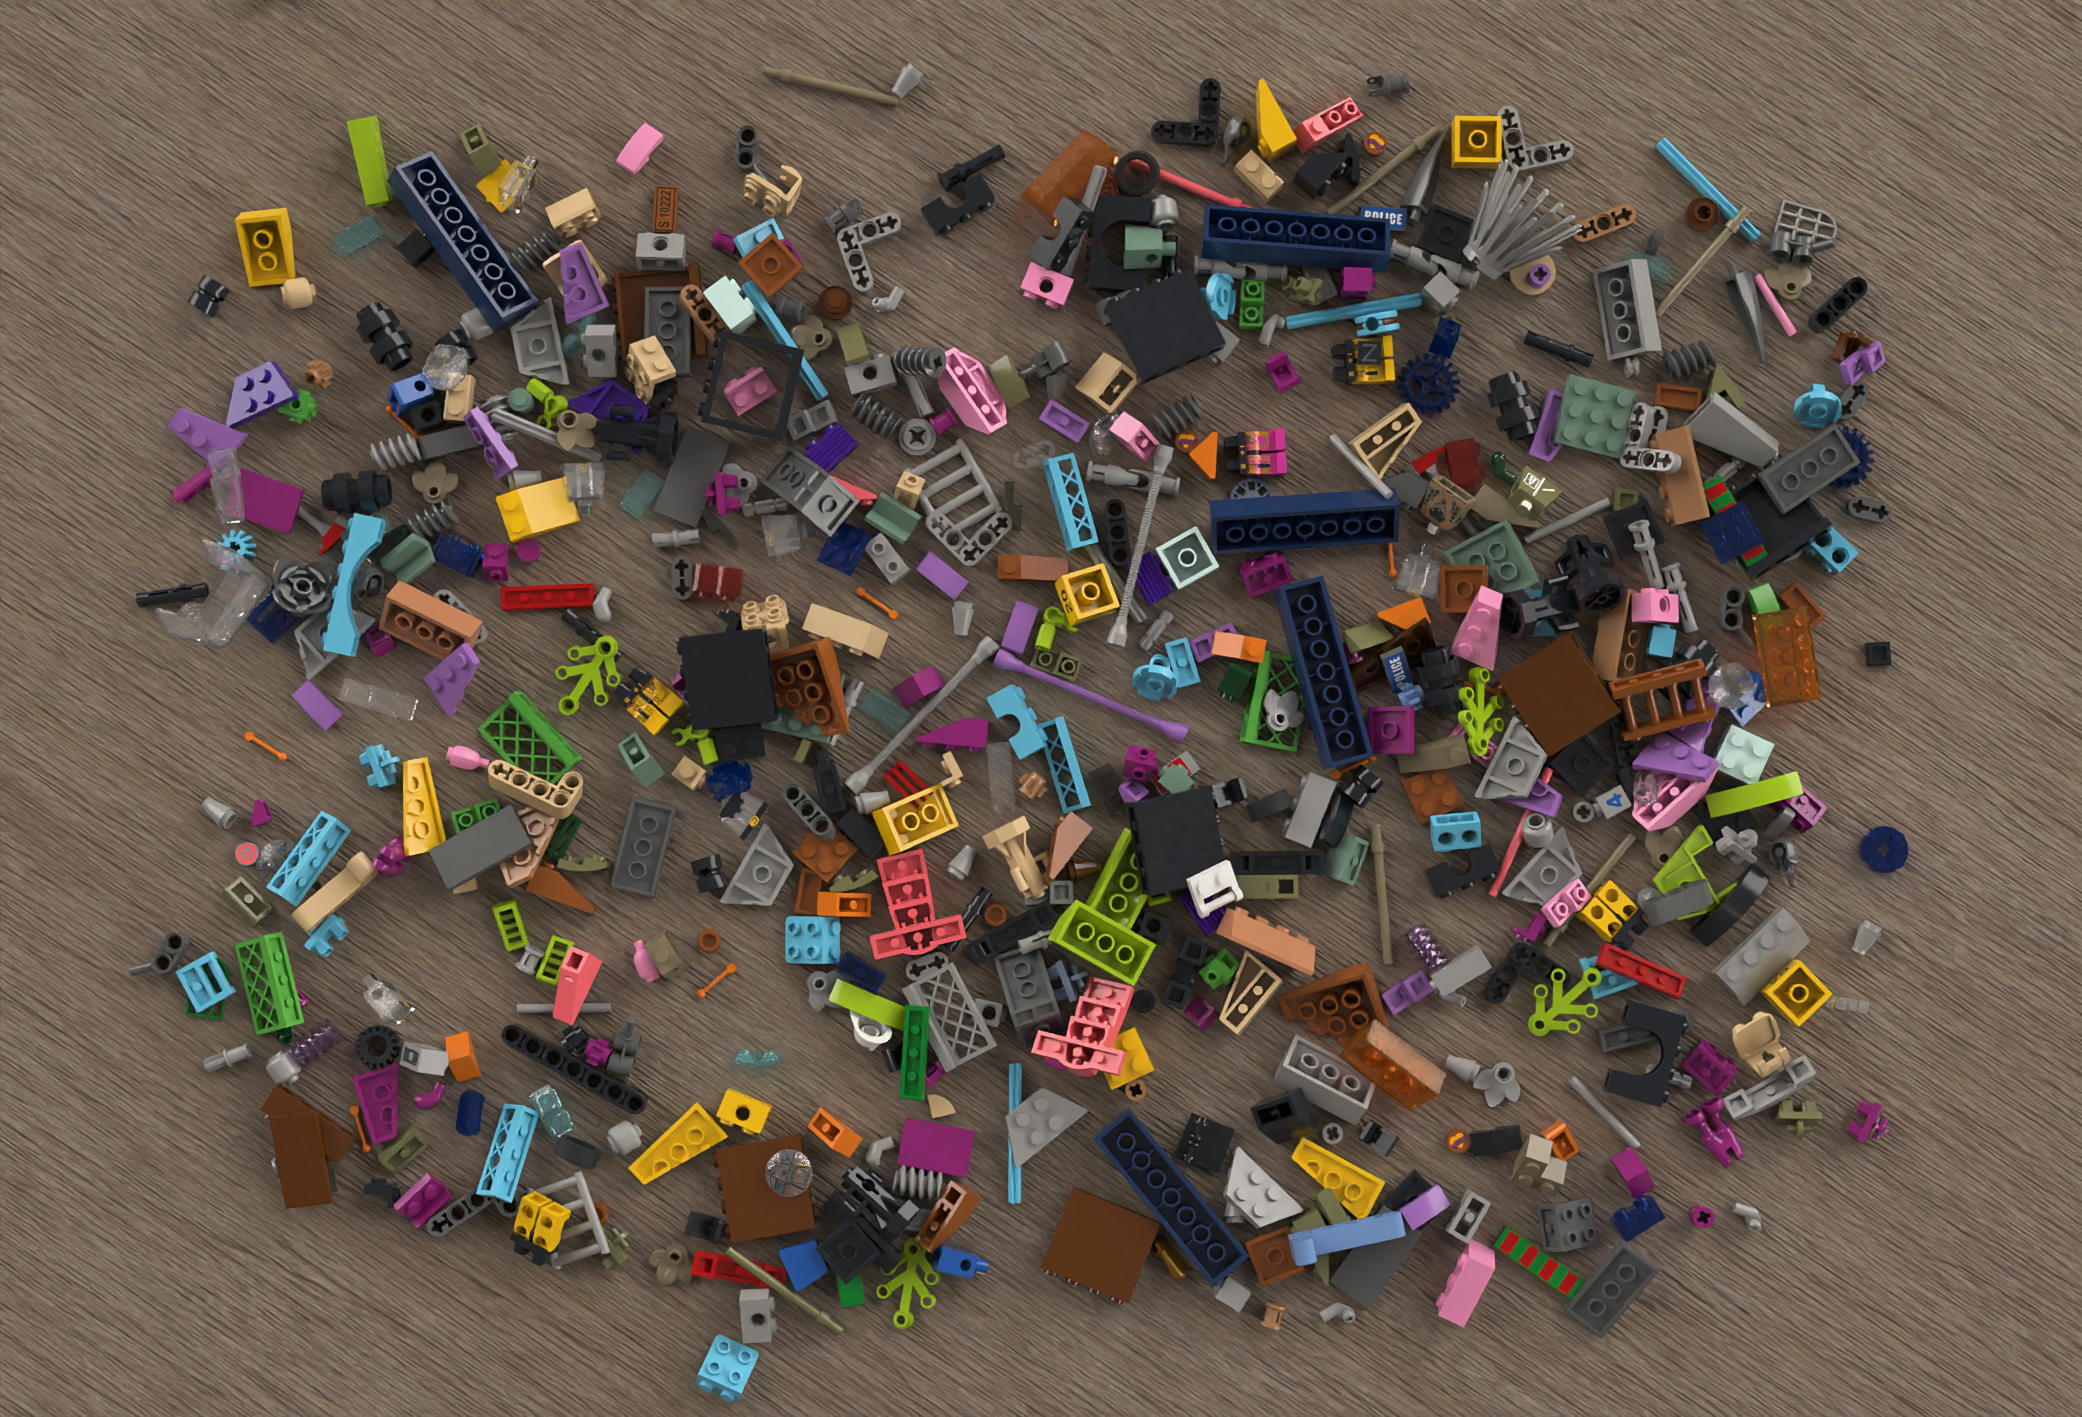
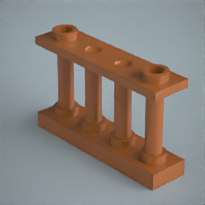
M1701 658L1609 682L1614 700L1620 699L1627 722V726L1620 728L1624 741H1637L1643 736L1697 722L1706 723L1712 718L1717 717L1713 705L1705 704L1700 679L1703 676H1707V671ZM1684 681L1691 682L1697 707L1687 711L1682 710L1677 689L1678 683ZM1661 687H1667L1673 714L1659 717L1653 692ZM1644 693L1650 720L1636 723L1630 697L1635 694Z

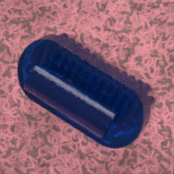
M469 1089L461 1094L456 1121V1130L461 1135H477V1132H480V1120L485 1097L478 1091Z

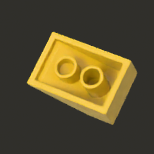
M1262 78L1259 80L1256 90L1259 144L1257 149L1263 159L1267 158L1270 163L1292 151L1297 138Z
M287 208L241 212L235 219L249 287L283 284L286 280L295 279L292 230Z
M566 477L524 487L495 497L511 542L516 544L524 539H531L581 521L575 502L568 500L567 495L570 496L571 491Z
M941 783L872 812L889 855L906 850L959 826ZM924 796L927 800L923 802L919 797ZM915 800L920 807L916 809L910 801Z

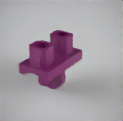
M714 472L716 491H714V482L707 483L708 492H702L701 497H708L709 506H716L715 496L717 497L718 515L729 514L730 511L740 509L739 497H727V488L738 487V476L725 474V472Z
M1865 1101L1860 1102L1856 1112L1868 1118L1864 1126L1852 1120L1847 1130L1848 1133L1857 1138L1859 1143L1866 1144L1873 1128L1875 1131L1872 1138L1879 1140L1881 1133L1889 1135L1890 1130L1884 1128L1888 1121L1887 1118L1881 1116L1879 1123L1876 1124L1883 1108L1882 1105L1876 1102L1874 1104Z

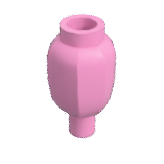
M460 745L454 748L449 746L445 759L450 761L452 766L466 770H473L477 767L487 769L490 761L481 758L477 751Z
M643 941L634 942L633 944L636 949L634 964L640 978L645 979L647 983L660 978L659 970L645 950Z

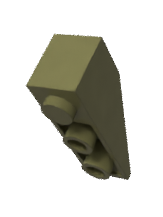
M1235 875L1238 887L1243 893V899L1299 898L1298 875ZM1228 887L1226 888V894L1230 892Z
M1313 1208L1292 1219L1293 1226L1290 1227V1230L1293 1234L1326 1225L1317 1208ZM1329 1253L1317 1255L1318 1261L1313 1263L1315 1268L1312 1269L1318 1283L1323 1281L1325 1286L1329 1285Z

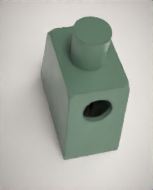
M1125 224L1123 240L1124 269L1159 268L1162 256H1175L1176 242H1162V230Z

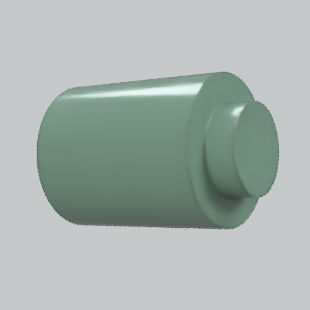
M516 388L508 396L510 407L520 415H528L536 407L535 398L526 389Z

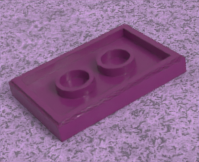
M238 468L225 512L292 534L305 490L243 468Z
M906 1117L897 1164L966 1177L975 1130Z

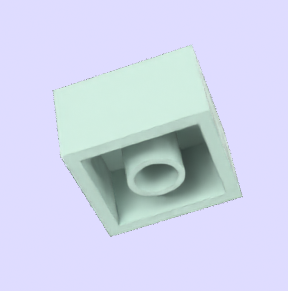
M724 276L703 292L731 332L741 334L757 322L755 307L747 297L745 299L741 297L743 292L734 279L729 281Z
M1197 526L1155 549V553L1159 556L1166 573L1171 577L1177 592L1219 568Z
M1727 725L1712 755V758L1718 760L1717 773L1742 785L1758 782L1775 744L1734 725Z

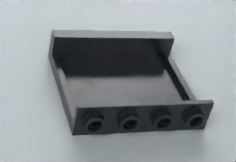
M1179 269L1171 273L1170 277L1165 280L1161 278L1149 283V287L1142 290L1140 287L1135 288L1124 298L1115 297L1107 302L1104 309V314L1109 315L1137 373L1136 380L1139 386L1223 350L1226 344L1190 269L1185 271Z
M1773 460V461L1769 462V463L1764 467V469H1767L1768 467H1770L1771 465H1773V464L1776 463L1777 461H1776V460ZM1756 473L1749 475L1744 480L1745 483L1739 487L1735 485L1729 488V491L1768 553L1766 557L1747 568L1708 503L1710 517L1705 518L1752 582L1830 532L1832 528V523L1827 517L1823 518L1809 498L1785 514H1781L1756 476L1758 475Z
M766 625L757 626L752 629L691 636L684 634L679 638V641H677L678 655L682 656L683 663L680 665V674L682 678H685L686 687L683 689L685 701H688L689 704L687 721L688 724H692V730L772 722L779 718Z
M1198 785L1197 788L1159 797L1125 802L1143 895L1153 896L1188 887L1186 879L1226 860L1222 850L1224 842L1218 828L1220 820L1214 805L1215 793L1211 789V785Z

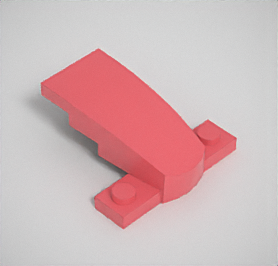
M922 848L877 858L882 885L889 905L888 908L896 930L870 935L869 938L875 960L901 953L908 955L924 954L936 948L939 944L967 937L961 914L936 920L931 886Z
M1089 976L1084 996L1079 997L1075 1016L1070 1017L1066 1037L1038 1030L1031 1053L1057 1060L1070 1073L1077 1076L1089 1077L1096 1075L1098 1071L1120 1076L1127 1053L1112 1049V1046L1124 1021L1135 988L1130 985Z

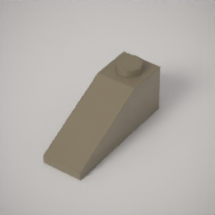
M1483 484L1474 497L1478 500L1468 513V516L1477 522L1481 520L1485 523L1498 524L1508 519L1512 527L1534 531L1541 526L1536 520L1518 516L1516 508L1486 484Z
M1464 733L1414 745V754H1396L1401 773L1446 769L1471 763Z

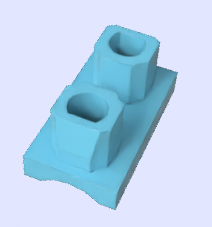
M383 744L365 748L366 752L360 755L359 759L363 767L371 766L374 774L367 776L369 787L379 786L381 788L396 784L397 781L394 773L397 771L394 764L400 762L399 757L392 758L389 750L385 751Z
M331 914L315 929L307 933L311 937L304 946L310 951L328 957L334 949L328 942L333 935L337 940L341 941L349 933L343 924L345 920L341 916L337 917Z

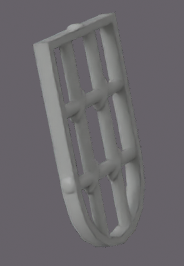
M1782 201L1774 233L1777 232L1778 226L1793 230V242L1796 233L1799 232L1811 235L1814 240L1817 237L1825 240L1835 238L1837 225L1835 219L1830 214L1820 209L1791 201ZM1788 204L1799 207V211L1796 214L1783 211L1784 205ZM1803 209L1818 213L1817 219L1801 216ZM1782 214L1796 218L1795 225L1790 226L1780 223ZM1821 216L1828 217L1833 225L1821 222ZM1804 220L1815 223L1814 230L1807 231L1798 228L1799 221ZM1818 226L1834 229L1832 237L1817 234Z

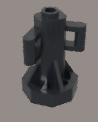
M610 405V417L602 416L600 421H596L595 435H599L600 442H608L606 459L630 462L633 445L644 447L655 455L658 461L672 462L675 458L679 428L677 412L664 411L646 421L635 420L633 407ZM616 415L628 416V419L616 418ZM614 443L626 444V452L613 451Z
M1585 534L1571 536L1566 542L1567 551L1554 564L1559 575L1566 574L1569 581L1578 574L1579 581L1575 590V598L1580 612L1597 615L1614 609L1625 598V588L1619 575L1608 573L1602 568H1611L1615 565L1607 544L1593 543L1588 535ZM1596 553H1601L1602 557H1598ZM1571 560L1573 566L1567 570L1565 565Z
M1566 574L1545 579L1541 597L1528 594L1523 589L1502 593L1500 624L1510 639L1533 635L1535 628L1543 620L1548 621L1556 634L1579 628V623L1572 614L1580 612L1576 603L1575 589L1567 590L1569 578ZM1558 586L1557 593L1551 594L1552 588ZM1563 616L1566 622L1560 623L1556 617Z
M859 1165L855 1169L850 1167L841 1177L844 1179L841 1186L847 1192L836 1204L853 1219L866 1207L875 1215L881 1231L878 1236L888 1245L900 1235L922 1208L913 1198L904 1200L893 1197L884 1189L888 1183L871 1168L865 1172ZM850 1195L861 1203L857 1209L847 1201Z

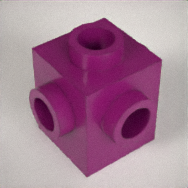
M1129 744L1122 777L1149 783L1151 774L1156 775L1159 761L1155 760L1156 750Z

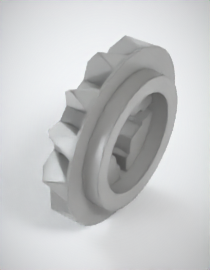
M911 419L900 429V445L904 451L911 455L922 456L930 452L935 444V430L926 420ZM911 430L917 434L925 430L921 437L924 445L918 441L910 445L913 440Z

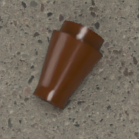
M1071 859V862L1066 863L1068 880L1077 882L1094 874L1101 873L1099 859Z

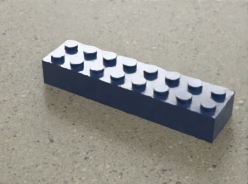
M430 151L396 166L387 182L491 329L494 331L530 313L538 299L435 154Z
M1205 204L1201 258L1330 269H1344V267L1372 268V272L1386 273L1390 258L1391 219Z
M1389 488L1393 492L1389 499H1386L1377 489L1209 501L1212 554L1398 542L1400 505L1396 488Z
M1319 576L1273 590L1322 769L1325 770L1372 757L1373 752L1324 577Z
M1129 1107L1093 1136V1140L1212 1286L1216 1285L1250 1257L1244 1247Z

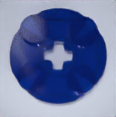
M729 761L712 769L713 774L710 777L707 774L705 778L709 792L714 794L717 799L722 800L729 795L750 790L753 774L749 764L744 762V765H739L738 761Z
M1880 826L1873 828L1864 835L1860 842L1859 853L1862 861L1872 871L1890 873L1903 867L1908 856V844L1903 833L1892 827ZM1883 843H1886V846L1889 848L1886 856H1882V852H1878V847H1882Z

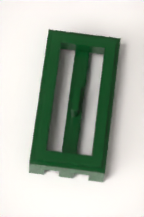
M569 815L551 850L548 851L546 848L544 854L559 862V859L565 856L583 821ZM559 819V822H558V824H557V826H556V828H555V831H554V833H553V835H552V837H551V839H550V841H549V843H548L547 848L549 847V845H550V843H551V841H552V839H553L555 833L557 832V830H558V828H559V826H560V824H561V822H562L563 819ZM571 822H574L575 825L573 826L559 855H555V852L561 840L563 839L569 825L571 824Z

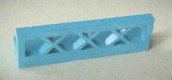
M1074 453L1047 459L1042 464L1067 552L1098 543L1099 540ZM1070 461L1072 469L1069 475L1060 471L1058 462ZM1068 482L1077 486L1078 492L1075 498L1066 492L1065 487ZM1074 504L1083 508L1084 515L1081 520L1072 514ZM1081 526L1089 530L1091 539L1080 542L1078 531Z
M1061 716L1037 726L1038 728H1045L1056 724L1058 735L1054 742L1049 739L1046 740L1053 745L1050 750L1048 746L1045 747L1044 751L1063 813L1066 814L1070 811L1091 806L1064 717ZM1059 737H1060L1062 746L1059 745V744H1057V741H1058ZM1054 746L1064 750L1065 757L1061 764L1051 758L1050 754ZM1066 759H1067V763H1068L1069 768L1063 766L1064 763H1065V761H1066ZM1054 764L1059 766L1057 772L1055 771ZM1061 768L1071 772L1072 779L1068 786L1060 783L1057 776ZM1073 782H1074L1076 791L1073 790L1072 788H1070ZM1060 786L1066 788L1064 794L1062 793ZM1068 790L1078 795L1080 804L1067 808L1064 798Z
M321 811L266 888L297 907L349 835L351 829L337 818ZM325 819L328 820L326 825L322 829H320V826L323 824ZM313 840L310 847L306 848L307 844ZM296 860H299V862L297 863V865L292 868V865L294 864V862H295ZM283 879H285V881H284V883L282 884V886H281L279 889L276 888V887L279 885V883H280Z
M504 1104L476 1192L477 1195L494 1197L503 1202L512 1203L539 1112L524 1105ZM515 1111L512 1120L508 1122L510 1112ZM507 1134L506 1141L501 1144L503 1136ZM500 1157L498 1165L494 1167L495 1160ZM492 1179L493 1182L490 1191L486 1190L488 1182Z

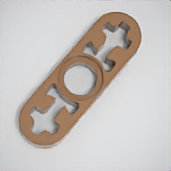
M1623 204L1580 221L1575 225L1581 224V229L1586 230L1591 227L1590 222H1592L1593 230L1586 233L1585 238L1577 234L1571 236V238L1577 244H1585L1625 228L1635 220L1636 211L1631 205ZM1622 210L1630 214L1627 218L1628 221L1624 218L1616 221L1618 226H1615L1614 218L1619 217L1622 214ZM1598 219H1607L1610 224L1609 229H1599L1597 226Z
M687 285L680 291L679 300L712 344H714V334L716 331L712 326L709 329L706 326L710 325L714 320L717 323L713 326L717 331H730L726 323L697 286ZM686 291H688L689 293L694 292L695 302L698 304L701 301L703 304L699 305L694 310L692 307H694L696 304L692 299L687 300L685 298L687 296ZM707 309L711 314L710 320H701L698 315L699 310Z

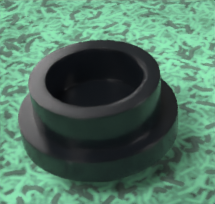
M1139 990L1132 997V1006L1139 1013H1148L1155 1005L1153 994L1147 990Z

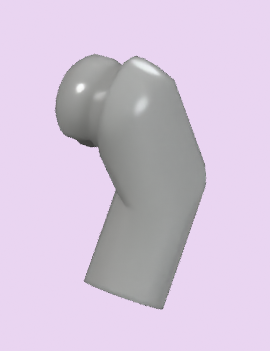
M895 286L889 297L874 298L872 306L875 311L880 313L892 311L897 307L905 291Z
M1279 314L1273 315L1263 325L1258 342L1269 345L1275 327L1283 329L1286 319L1280 317Z
M602 587L593 603L596 618L601 623H607L611 619V612L607 602L612 595V591L605 587Z
M1455 990L1444 997L1439 992L1441 999L1462 1008L1466 1003V997L1456 993Z
M890 1136L871 1143L865 1156L866 1162L870 1167L879 1166L882 1152L895 1147L892 1137Z
M1735 1202L1732 1213L1744 1216L1749 1230L1753 1233H1758L1763 1223L1757 1209Z
M1339 1302L1319 1312L1324 1322L1334 1317L1340 1318L1346 1323H1351L1355 1320L1354 1310L1350 1306Z

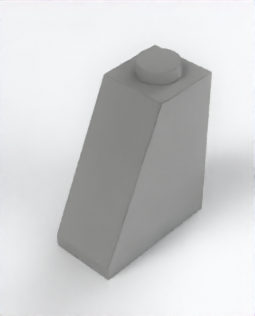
M1476 944L1430 974L1432 980L1429 984L1435 994L1440 992L1444 997L1492 967L1480 947Z

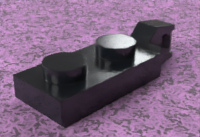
M825 749L815 751L818 763L813 764V774L823 812L828 815L847 810L834 760H828Z

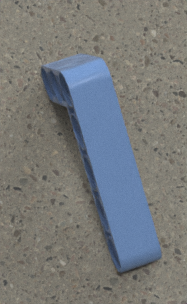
M1394 1211L1288 1235L1293 1261L1297 1266L1317 1262V1255L1405 1236L1406 1232L1401 1211Z

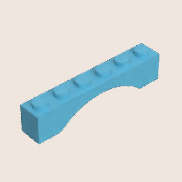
M354 513L353 518L349 519L347 530L350 531L349 538L343 544L342 554L345 555L343 563L339 564L337 570V577H339L338 586H334L332 591L333 608L329 609L326 621L329 622L327 632L324 631L321 644L324 645L323 650L356 657L361 634L355 624L352 613V587L357 571L363 561L382 543L386 521L383 519Z

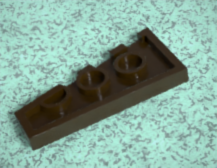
M1426 617L1349 669L1356 693L1387 680L1380 655L1401 646L1404 650L1409 669L1423 663L1420 652L1436 647Z

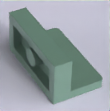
M882 492L872 510L865 516L864 521L899 543L904 544L912 535L922 516Z
M412 533L385 555L380 562L383 568L396 574L397 581L400 580L409 584L435 562L429 541Z
M1345 833L1337 847H1329L1324 861V874L1322 875L1354 886L1370 842Z

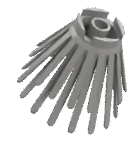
M1502 158L1490 190H1488L1489 185L1487 181L1483 185L1469 243L1462 250L1470 261L1474 260L1479 270L1494 280L1498 279L1505 272L1559 251L1562 247L1553 248V245L1582 231V229H1579L1582 225L1577 224L1540 244L1568 226V223L1575 219L1574 215H1570L1550 229L1541 231L1517 247L1561 210L1564 204L1561 202L1557 203L1540 219L1537 220V217H1531L1523 226L1519 227L1549 194V190L1543 189L1536 198H1532L1523 208L1522 204L1518 203L1533 182V177L1528 176L1523 185H1516L1508 198V191L1519 172V166L1516 165L1510 174L1509 171L1506 172L1508 160L1506 159L1503 164Z

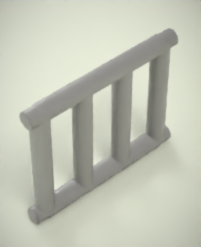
M959 438L955 442L956 445L912 470L908 468L903 470V472L906 471L920 476L961 453L967 465L924 490L921 489L918 501L927 516L932 512H939L945 515L984 493L990 505L955 524L957 529L962 532L991 514L1003 512L1004 510L962 438ZM968 474H973L978 483L977 486L937 509H933L928 497ZM933 517L931 519L932 525L942 530L939 533L941 537L946 529L940 524L939 518ZM951 532L947 535V543L951 541V537L956 535L955 532Z
M581 1170L575 1172L574 1176L550 1185L535 1190L534 1187L526 1189L527 1194L537 1191L547 1196L577 1185L581 1199L562 1206L571 1210V1212L585 1207L589 1221L562 1230L560 1241L593 1230L597 1243L561 1256H558L557 1252L551 1254L549 1260L554 1271L562 1268L561 1265L600 1252L601 1254H608L610 1252Z

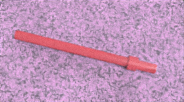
M1137 159L1128 163L1129 167L1151 175V170L1147 163ZM1160 169L1159 179L1224 206L1254 208L1242 203L1243 200L1236 197L1232 199Z
M1545 767L1540 779L1548 785L1554 770ZM1525 810L1502 860L1501 870L1497 871L1487 894L1496 898L1523 839L1522 822L1527 816L1535 812Z

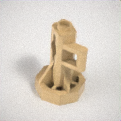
M1023 815L982 836L988 849L994 847L1005 856L1011 868L1010 873L1019 891L1023 892L1026 899L1032 897L1035 900L1045 895L1044 889L1048 888L1044 884L1046 872L1041 874L1036 861L1041 859L1045 869H1047L1049 854L1045 851L1035 857L1032 856L1026 845V830L1030 829V826Z

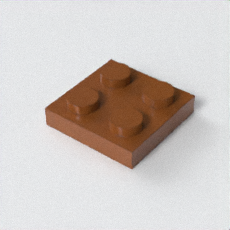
M773 232L738 262L740 267L769 299L804 269L803 265Z
M1488 565L1440 566L1441 613L1468 612L1481 585L1488 588Z
M1447 768L1427 770L1401 782L1420 824L1429 821L1430 816L1443 815L1463 805Z
M822 826L818 832H825L828 826ZM836 830L833 840L826 843L817 840L810 832L792 854L828 884L858 851V848L838 830Z
M1288 1225L1244 1241L1261 1287L1305 1270L1304 1265L1297 1266L1292 1259L1288 1235L1292 1233Z

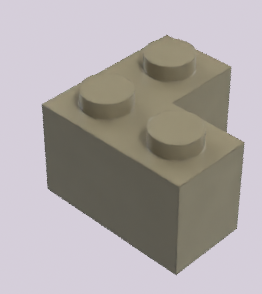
M1530 1134L1515 1158L1511 1181L1523 1187L1541 1191L1546 1195L1556 1196L1564 1182L1567 1162L1550 1156L1553 1141Z

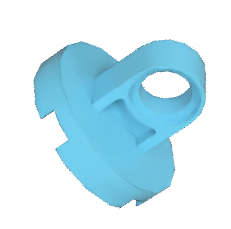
M1215 273L1209 279L1207 288H1199L1214 319L1227 320V315L1233 314L1236 306V290H1232L1230 284L1234 283V281L1226 273Z
M1812 383L1809 392L1800 396L1794 403L1795 419L1797 418L1800 424L1807 428H1825V424L1831 421L1834 424L1841 417L1842 406L1840 399L1835 394L1825 391V385Z
M1157 654L1151 658L1148 665L1140 666L1134 671L1131 685L1137 688L1139 695L1147 699L1159 701L1161 697L1168 696V699L1176 694L1179 680L1170 670L1169 659L1164 655ZM1158 662L1163 666L1153 665V663Z

